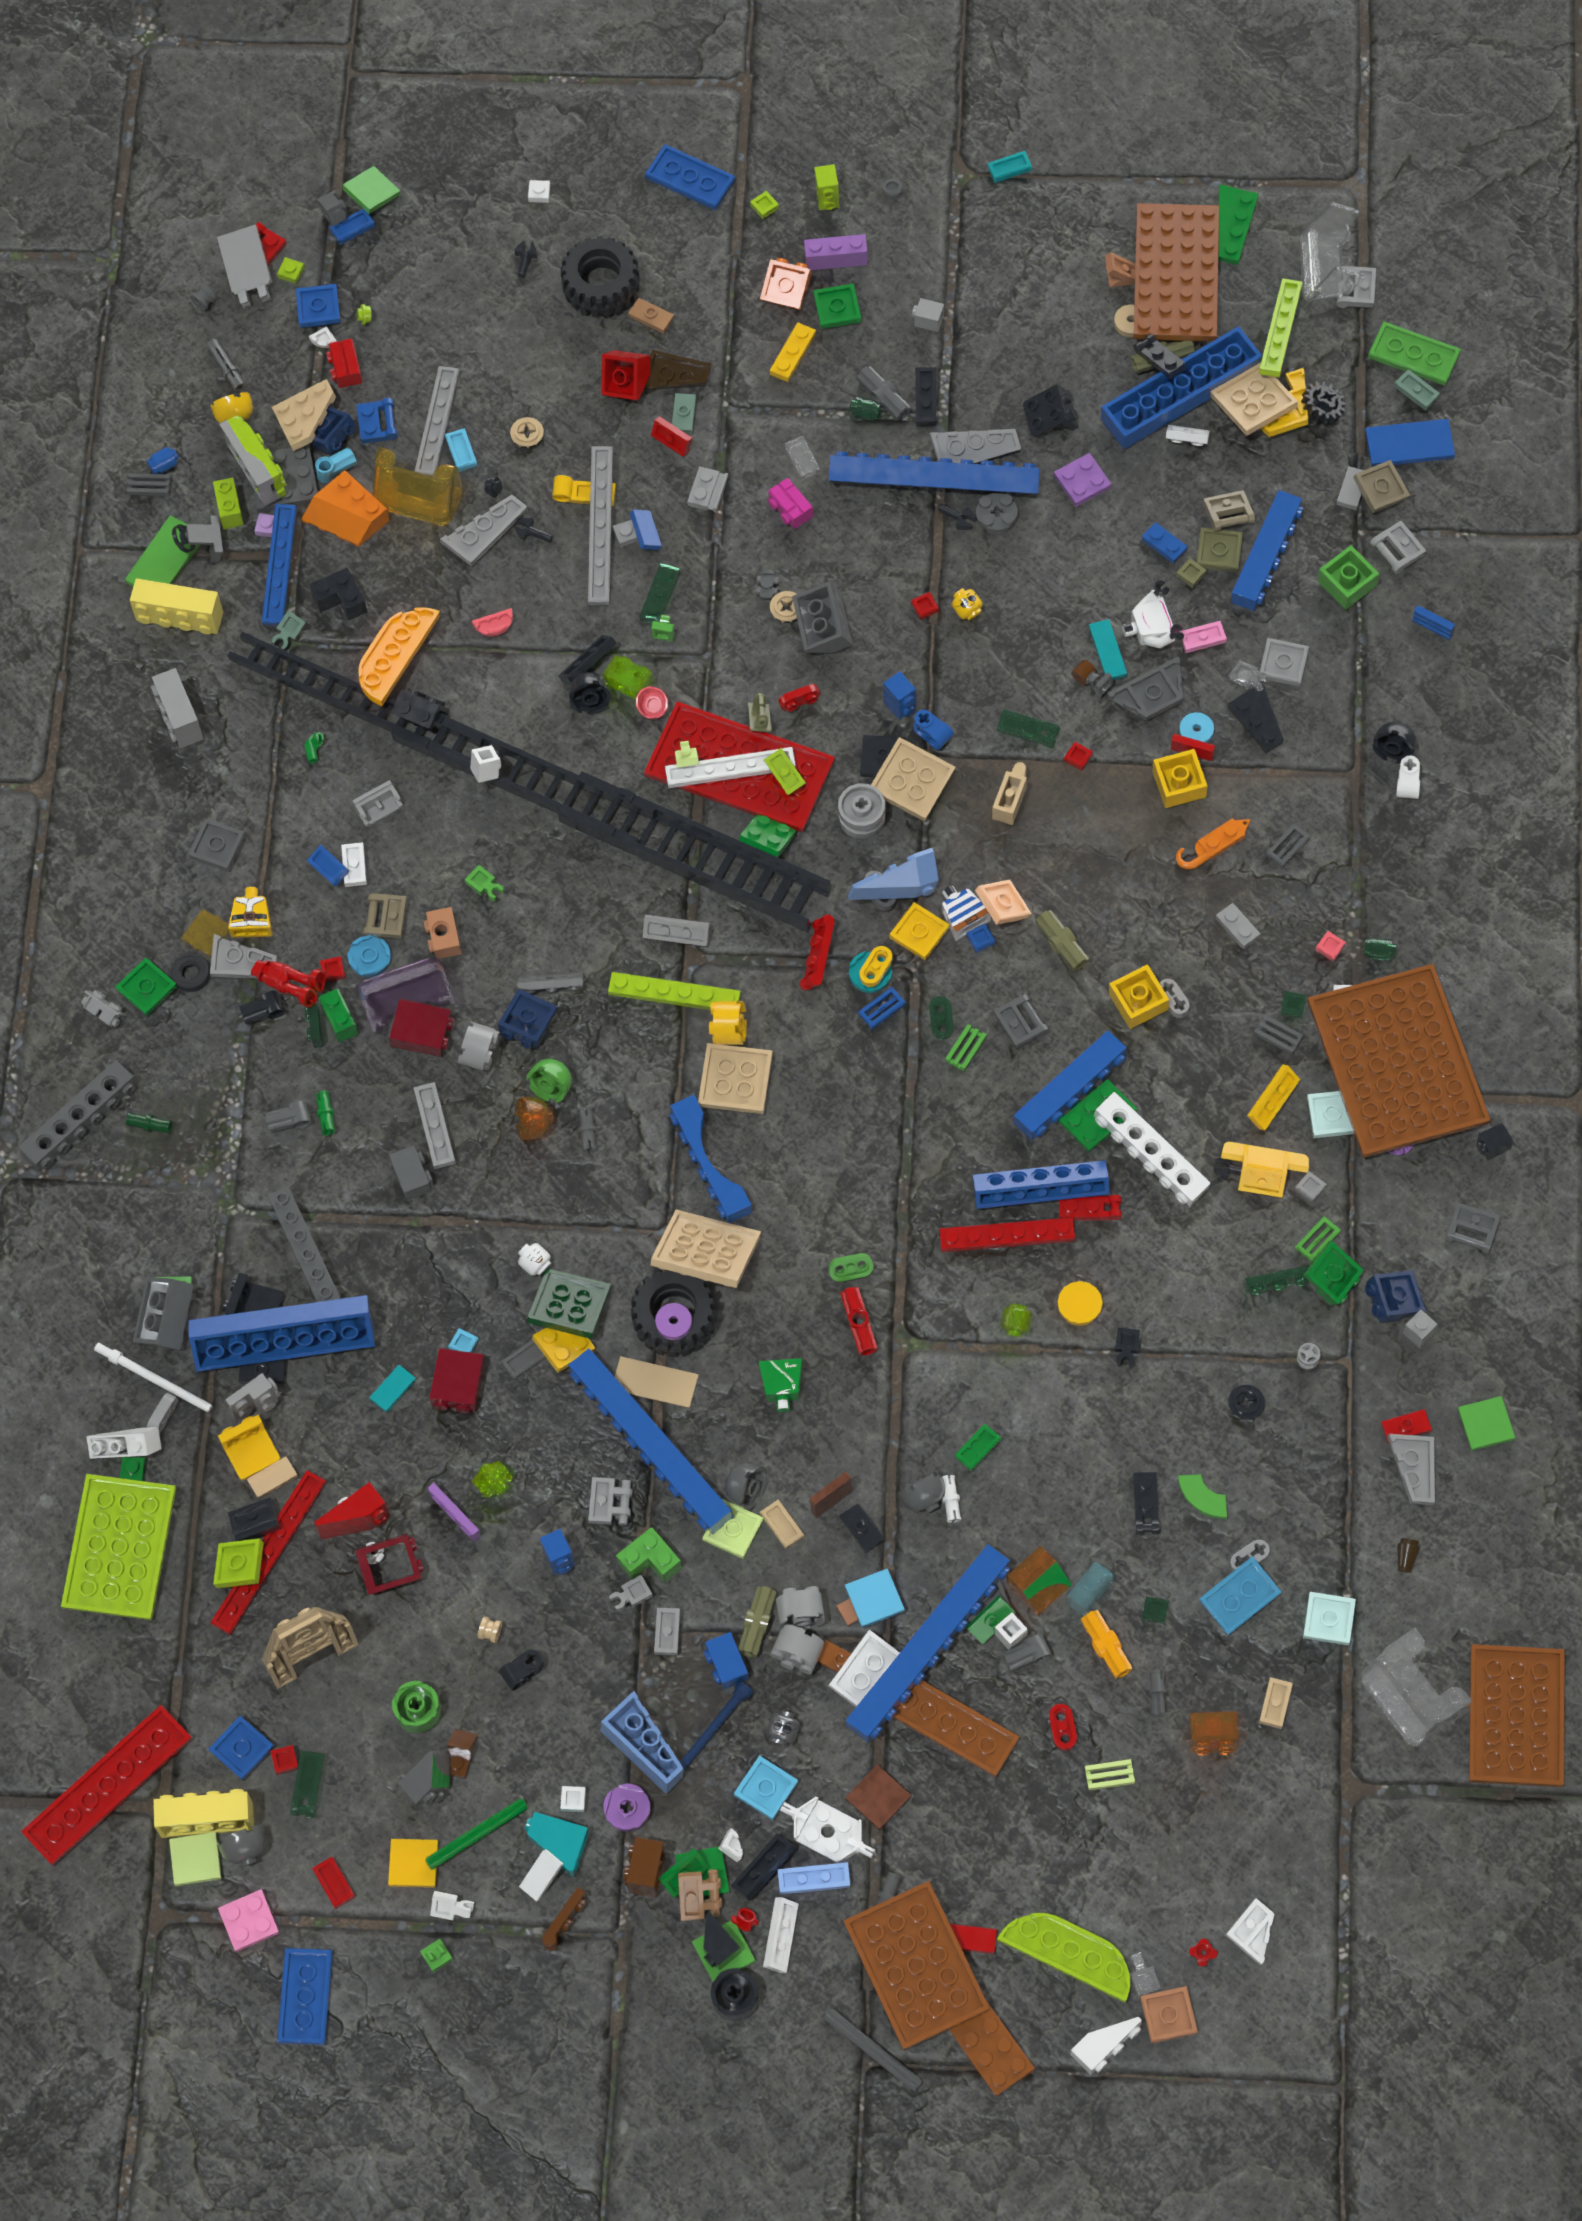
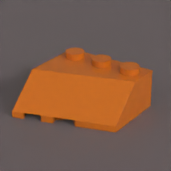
M345 470L314 495L301 518L302 522L315 525L324 532L333 533L337 538L358 547L390 521L387 508Z

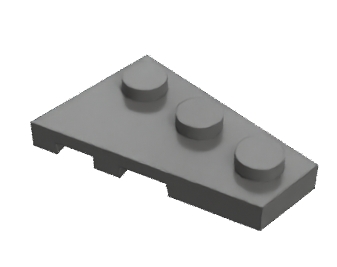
M214 934L210 968L211 977L257 979V977L251 975V970L257 960L263 962L266 960L270 962L278 961L276 955L253 947L248 948L240 945L239 942L228 941Z

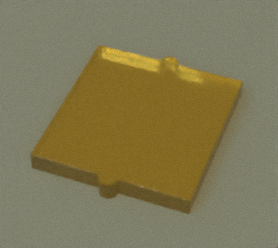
M202 909L181 937V940L193 946L194 950H200L211 957L214 934L224 939L229 933V924L221 920L218 915L214 916Z

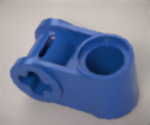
M920 710L915 714L914 732L927 741L934 749L940 750L954 735L950 726L939 720L930 711Z

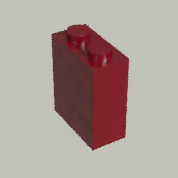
M399 999L389 1037L390 1047L441 1057L442 1051L447 1050L449 1038L446 1037L447 1031L452 1030L454 1018H451V1010Z
M439 1348L429 1397L431 1406L438 1410L456 1409L457 1412L465 1414L470 1411L476 1412L485 1366L484 1355Z

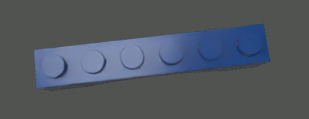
M695 1095L670 1105L671 1114H669V1118L673 1126H678L680 1130L678 1135L682 1144L688 1145L690 1149L688 1155L692 1163L696 1162L700 1168L697 1169L702 1182L706 1180L709 1186L707 1191L712 1200L716 1199L719 1205L716 1208L720 1217H725L728 1223H732L751 1214L752 1205L742 1186L722 1176L712 1166L702 1146L704 1113Z

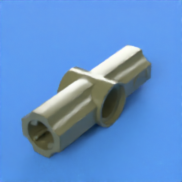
M1179 340L1169 344L1167 342H1160L1181 360L1195 352L1192 341ZM1139 354L1131 356L1132 367L1137 374L1155 368Z
M1051 910L1040 914L1036 919V924L1048 938V943L1056 954H1060L1073 971L1082 969L1089 962V958L1077 944L1072 931L1068 927H1064Z
M757 1587L751 1609L747 1611L743 1626L744 1632L738 1648L739 1653L744 1656L757 1658L763 1636L767 1634L771 1621L770 1614L777 1592L769 1587Z

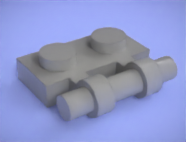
M592 1477L589 1523L612 1525V1516H618V1525L627 1526L628 1518L631 1515L629 1500L632 1498L633 1492L630 1489V1480H622V1487H615V1478ZM614 1496L621 1497L620 1507H613Z

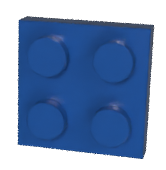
M336 284L296 288L300 328L341 323Z
M239 1716L208 1750L238 1778L244 1781L270 1751L274 1749V1745L242 1716Z

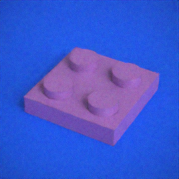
M1090 453L1054 471V477L1075 507L1111 489L1110 481Z

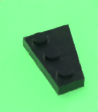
M1263 682L1228 703V709L1265 754L1283 743L1284 739Z

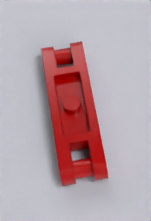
M829 914L812 922L814 935L810 941L811 949L806 960L805 977L799 982L800 988L804 991L810 990L822 982L834 927V918Z

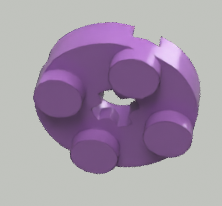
M619 1785L613 1791L611 1790L604 1800L603 1808L607 1822L619 1831H637L642 1828L649 1818L651 1811L649 1799L644 1791L636 1785ZM627 1802H630L633 1810L624 1813L621 1805L624 1806Z

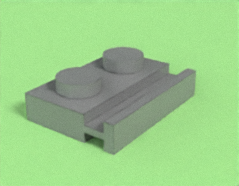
M699 466L687 501L688 506L707 511L709 509L717 513L729 478L728 473L722 474L719 471Z

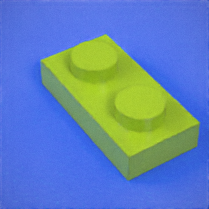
M782 748L764 759V762L787 795L805 784V781Z

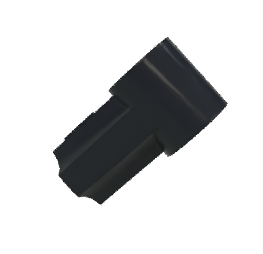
M276 990L264 993L261 999L239 1006L245 1025L264 1018L276 1019L286 1013L280 993Z

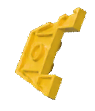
M1303 368L1286 373V381L1291 388L1289 392L1298 401V407L1260 428L1268 437L1308 425V411L1303 409L1305 404L1301 403L1302 393L1306 389Z

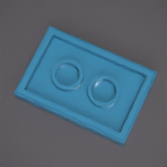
M1252 1556L1199 1598V1601L1228 1636L1282 1592Z

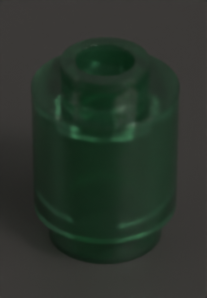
M857 396L856 399H852L849 411H852V416L869 421L878 420L881 404L875 400Z
M1366 938L1364 956H1369L1370 959L1390 961V957H1395L1396 944H1392V939Z

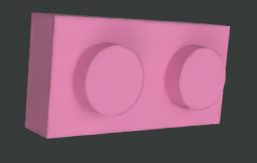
M1220 621L1180 631L1184 634V639L1181 642L1185 653L1223 644L1227 640Z

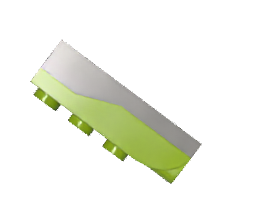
M235 416L220 423L219 425L228 448L264 506L287 495L284 489L287 484L282 476L283 472L279 465H275L273 462L274 458L269 449H265L263 446L264 442L259 433L255 434L241 416Z

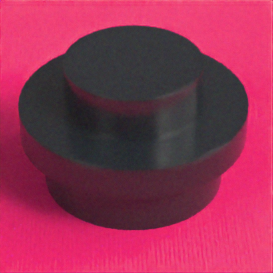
M497 476L489 477L485 482L484 490L490 497H496L502 490V482Z

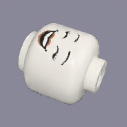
M534 1243L531 1246L526 1244L518 1252L521 1256L518 1264L531 1276L537 1274L541 1276L546 1271V1268L551 1265L549 1261L551 1258L550 1254L538 1243Z

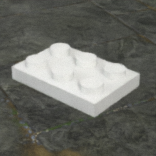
M868 1630L828 1686L857 1707L900 1652L871 1630Z

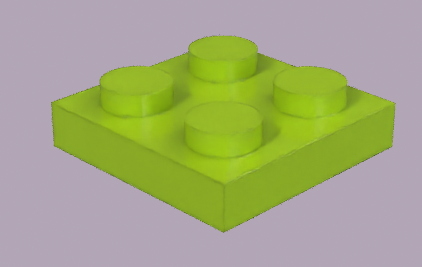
M259 1538L219 1543L213 1585L216 1588L259 1583L264 1542Z

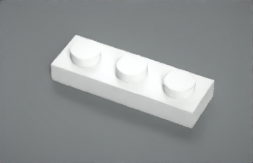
M783 1897L775 1898L763 1967L778 1973H787L798 1903Z

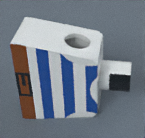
M949 886L943 890L942 894L947 900L942 903V913L946 922L950 924V931L955 941L964 937L966 932L991 921V915L984 904L969 889L958 893L953 886Z

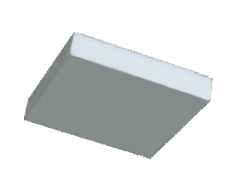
M1267 638L1258 678L1300 687L1309 646Z

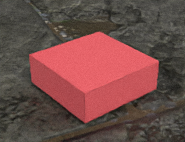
M1327 931L1315 950L1334 962L1345 947L1346 942Z

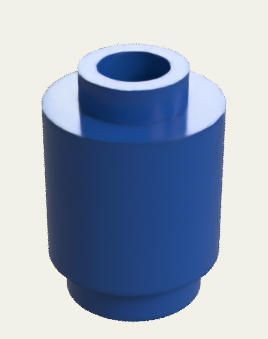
M167 446L151 455L150 459L146 461L154 474H162L178 465L176 460L179 457L173 448L169 449Z

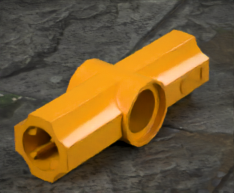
M1098 1610L1091 1611L1081 1618V1623L1092 1640L1091 1643L1100 1659L1103 1658L1115 1679L1122 1678L1132 1671L1131 1664L1121 1650L1122 1647L1118 1637L1113 1630L1108 1628Z

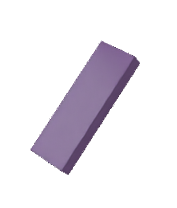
M435 1483L431 1484L428 1487L430 1497L472 1541L476 1542L481 1537L479 1529Z

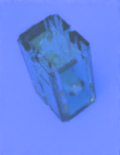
M1095 1561L1089 1568V1571L1084 1574L1067 1595V1604L1085 1616L1111 1585L1113 1574Z

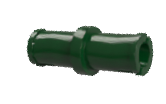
M130 1112L126 1118L127 1126L143 1128L147 1132L153 1130L170 1134L172 1130V1120L154 1118V1115L148 1114L144 1116Z

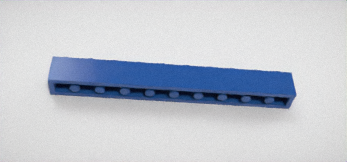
M835 452V455H830L829 481L1038 494L1040 468H1036V464L1023 463V467H1015L1013 462H1002V466L994 465V461H981V464H973V460L961 459L960 463H952V459L940 458V462H933L931 457H919V461L910 460L911 456L898 455V459H889L890 455L877 454V458H869L868 453H856V457L848 456V452Z
M590 1348L568 1364L571 1372L569 1373L570 1378L576 1384L581 1383L585 1388L583 1392L588 1399H595L599 1404L597 1408L604 1417L608 1415L613 1420L611 1424L618 1433L622 1431L627 1436L625 1440L632 1449L637 1448L641 1452L639 1456L647 1466L651 1464L656 1469L653 1472L661 1482L665 1480L669 1484L668 1490L675 1498L679 1496L683 1500L682 1506L690 1515L694 1513L697 1516L698 1520L696 1521L704 1531L708 1529L713 1535L733 1518L731 1509Z
M987 1544L845 1720L847 1728L867 1743L872 1738L875 1740L883 1730L881 1726L886 1720L890 1722L897 1713V1706L900 1703L904 1704L911 1696L910 1690L913 1686L921 1684L926 1676L924 1674L929 1667L933 1668L939 1661L940 1657L938 1655L942 1650L947 1651L953 1644L954 1635L957 1632L961 1633L968 1625L967 1619L971 1614L975 1616L982 1607L981 1602L985 1597L989 1598L996 1590L995 1584L1000 1579L1003 1581L1011 1570L1009 1569L1010 1560Z

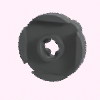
M993 493L980 498L976 507V520L980 527L982 526L987 529V532L992 534L1005 533L1017 521V505L1009 494ZM999 510L1002 513L999 514V517H995V514H991V512Z

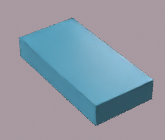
M465 428L445 434L457 472L476 467L477 461Z

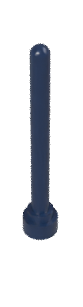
M739 1681L735 1685L733 1697L680 1761L683 1772L740 1701L748 1700L754 1693L745 1683Z

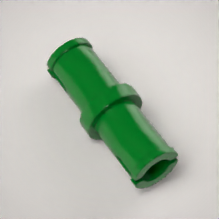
M323 1090L315 1094L318 1106L316 1113L320 1119L322 1135L330 1136L336 1132L333 1122L334 1109L330 1105L329 1092Z

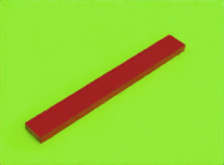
M306 1470L277 1516L281 1529L266 1534L262 1540L264 1543L259 1583L233 1586L210 1622L211 1625L231 1636L327 1484L326 1480Z

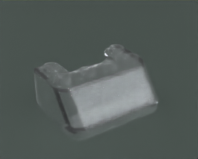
M1413 1628L1387 1646L1363 1670L1361 1675L1363 1686L1405 1741L1413 1746L1421 1745L1467 1713L1472 1703V1700L1465 1691L1458 1687L1449 1688L1441 1695H1438L1411 1660L1421 1653L1424 1648V1639L1416 1628Z

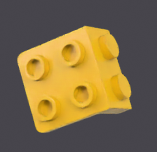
M259 1415L249 1416L241 1424L235 1427H228L218 1435L228 1458L241 1480L250 1478L280 1460V1456L268 1436Z

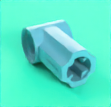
M346 448L331 457L319 458L315 464L317 479L322 483H330L337 474L355 466L357 460L351 449Z

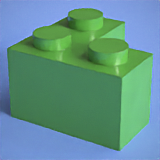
M652 1527L616 1555L618 1564L631 1580L650 1566L665 1583L682 1569L680 1559Z

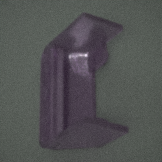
M436 957L428 958L362 981L355 986L372 1032L377 1031L376 1027L386 1024L390 1014L396 1013L399 999L418 1003L430 1001L431 1003H436V1005L445 1004L449 999L451 1004L455 1003L446 973Z

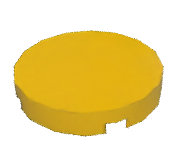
M1078 1281L1070 1283L1063 1288L1059 1294L1057 1305L1060 1315L1068 1323L1083 1326L1089 1325L1098 1318L1103 1302L1101 1294L1096 1287L1090 1283Z

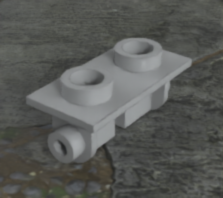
M85 990V993L89 996L84 997L81 1001L83 1008L95 1016L102 1010L99 1019L110 1027H117L119 1025L120 1016L127 1017L121 1011L123 1008L112 1001L111 1003L106 1001V996L101 992Z

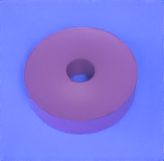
M670 1303L663 1306L657 1312L655 1319L656 1328L664 1338L678 1340L685 1337L691 1330L692 1318L685 1306L678 1303ZM676 1319L678 1320V1322L676 1324H671L670 1320Z

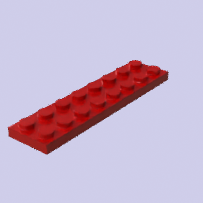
M160 1705L21 1831L22 1834L54 1866L192 1740V1737Z

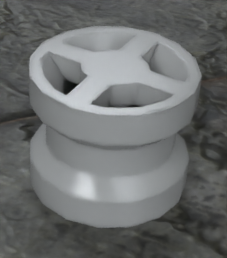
M1312 1343L1303 1344L1298 1350V1365L1305 1370L1316 1368L1320 1358L1319 1348Z

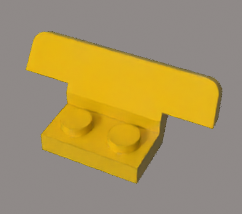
M1226 1142L1221 1155L1223 1159L1242 1162L1238 1190L1281 1198L1283 1196L1287 1169L1308 1173L1309 1158L1304 1154L1234 1142Z

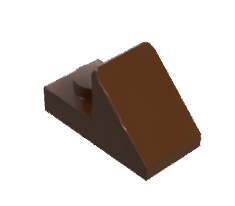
M458 1729L454 1730L447 1744L448 1752L451 1754L450 1776L466 1779L478 1734Z

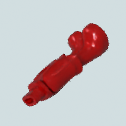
M257 960L251 970V975L257 977L258 981L265 983L286 996L289 993L297 997L299 1003L307 1008L316 1003L318 999L316 991L321 993L326 982L324 970L314 969L308 975L293 969L290 965L276 961L270 962L266 960L263 962ZM291 980L301 983L307 987L301 988L296 985H293Z

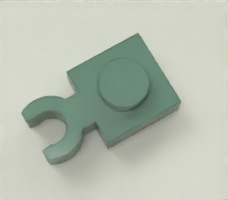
M287 611L276 628L281 633L273 637L271 644L274 645L276 640L280 639L283 641L281 649L285 650L288 645V637L294 641L306 622L290 611Z

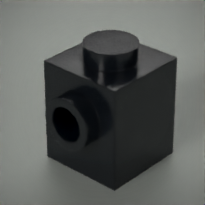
M1500 1123L1479 1133L1476 1147L1481 1155L1484 1154L1486 1159L1489 1160L1510 1150L1513 1140L1504 1124Z

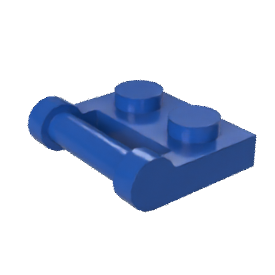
M392 398L356 404L362 444L394 440L398 437V431L395 429L392 409L394 401ZM384 410L387 430L381 432L378 411Z

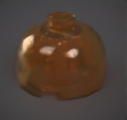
M533 1096L518 1098L515 1116L520 1118V1124L517 1123L516 1127L521 1140L541 1138L548 1132L550 1124L554 1121L553 1111L549 1110L548 1105L540 1098Z

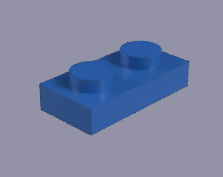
M1156 522L1142 535L1143 542L1173 564L1188 548L1187 545Z

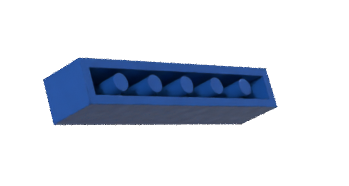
M1278 490L1232 591L1231 603L1255 611L1257 605L1262 604L1265 597L1263 591L1265 587H1270L1273 579L1271 574L1273 570L1277 571L1281 561L1279 556L1281 553L1284 554L1289 543L1287 538L1288 536H1293L1296 529V524L1294 523L1296 519L1300 520L1303 514L1304 507H1301L1302 498Z
M1109 1030L1106 1031L1015 1113L1013 1124L1031 1141L1036 1137H1042L1051 1123H1057L1068 1108L1072 1109L1078 1104L1079 1098L1082 1095H1088L1099 1080L1103 1081L1109 1076L1110 1070L1113 1067L1120 1066L1126 1060L1127 1047Z

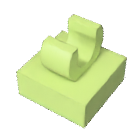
M689 741L680 742L681 750L675 751L677 768L699 765L696 748L690 749Z

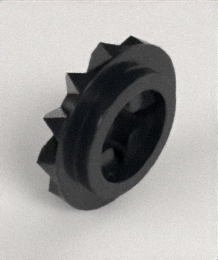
M1240 1385L1229 1395L1228 1407H1230L1232 1414L1239 1417L1240 1420H1251L1259 1416L1264 1409V1396L1255 1386ZM1244 1395L1248 1401L1253 1402L1250 1404L1249 1410H1247L1245 1405L1240 1404L1243 1402Z

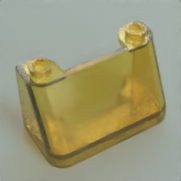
M378 447L374 463L373 496L387 508V511L437 525H447L450 523L463 493L458 467L440 465L434 471L433 476L395 467L396 457L394 452Z

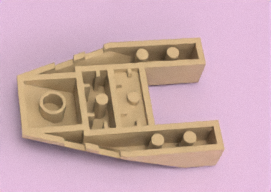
M318 1607L305 1608L298 1613L297 1617L291 1620L285 1619L273 1629L262 1661L276 1688L279 1689L297 1679L292 1665L331 1644L338 1656L359 1644L349 1621L344 1615Z

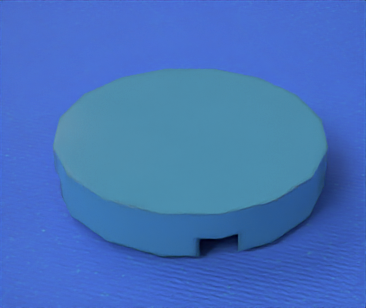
M372 935L363 936L355 940L347 955L351 969L361 977L371 978L379 976L386 971L391 961L388 944L383 939Z

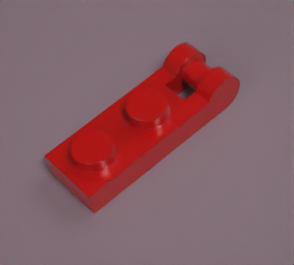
M1089 1196L1059 1200V1218L1073 1217V1220H1120L1122 1218V1211L1119 1210V1205L1122 1203L1121 1196ZM1104 1206H1110L1111 1210L1104 1211Z

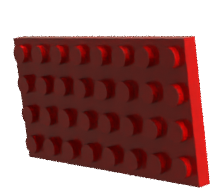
M677 701L644 771V776L668 784L665 766L677 764L675 751L681 750L680 742L689 741L690 749L696 748L698 761L792 747L796 770L805 781V784L789 795L786 794L773 773L676 788L755 816H767L773 821L803 832L835 762V757L766 732L750 731L749 726Z

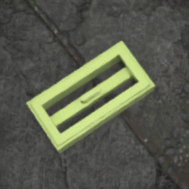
M1131 1759L1085 1766L1088 1790L1135 1784ZM1127 1767V1769L1096 1774L1090 1773L1101 1770ZM1122 1775L1129 1776V1778L1092 1783V1780Z

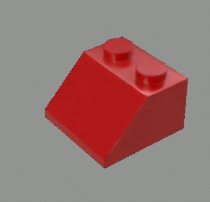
M617 350L602 354L601 395L639 400L650 377V355Z

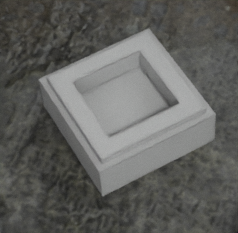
M1309 1171L1297 1184L1295 1190L1313 1203L1326 1188L1327 1184Z

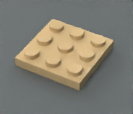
M1261 363L1210 391V397L1246 436L1298 407V401L1276 377L1259 374Z
M899 737L871 786L876 787L882 793L885 801L925 822L956 767Z
M707 1043L698 1099L700 1107L764 1114L773 1055L772 1050Z

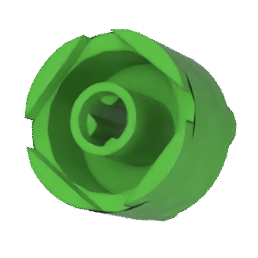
M411 1681L403 1684L392 1700V1708L397 1722L409 1733L426 1732L439 1722L441 1705L438 1696L431 1686L423 1682ZM419 1704V1709L415 1710L414 1705Z

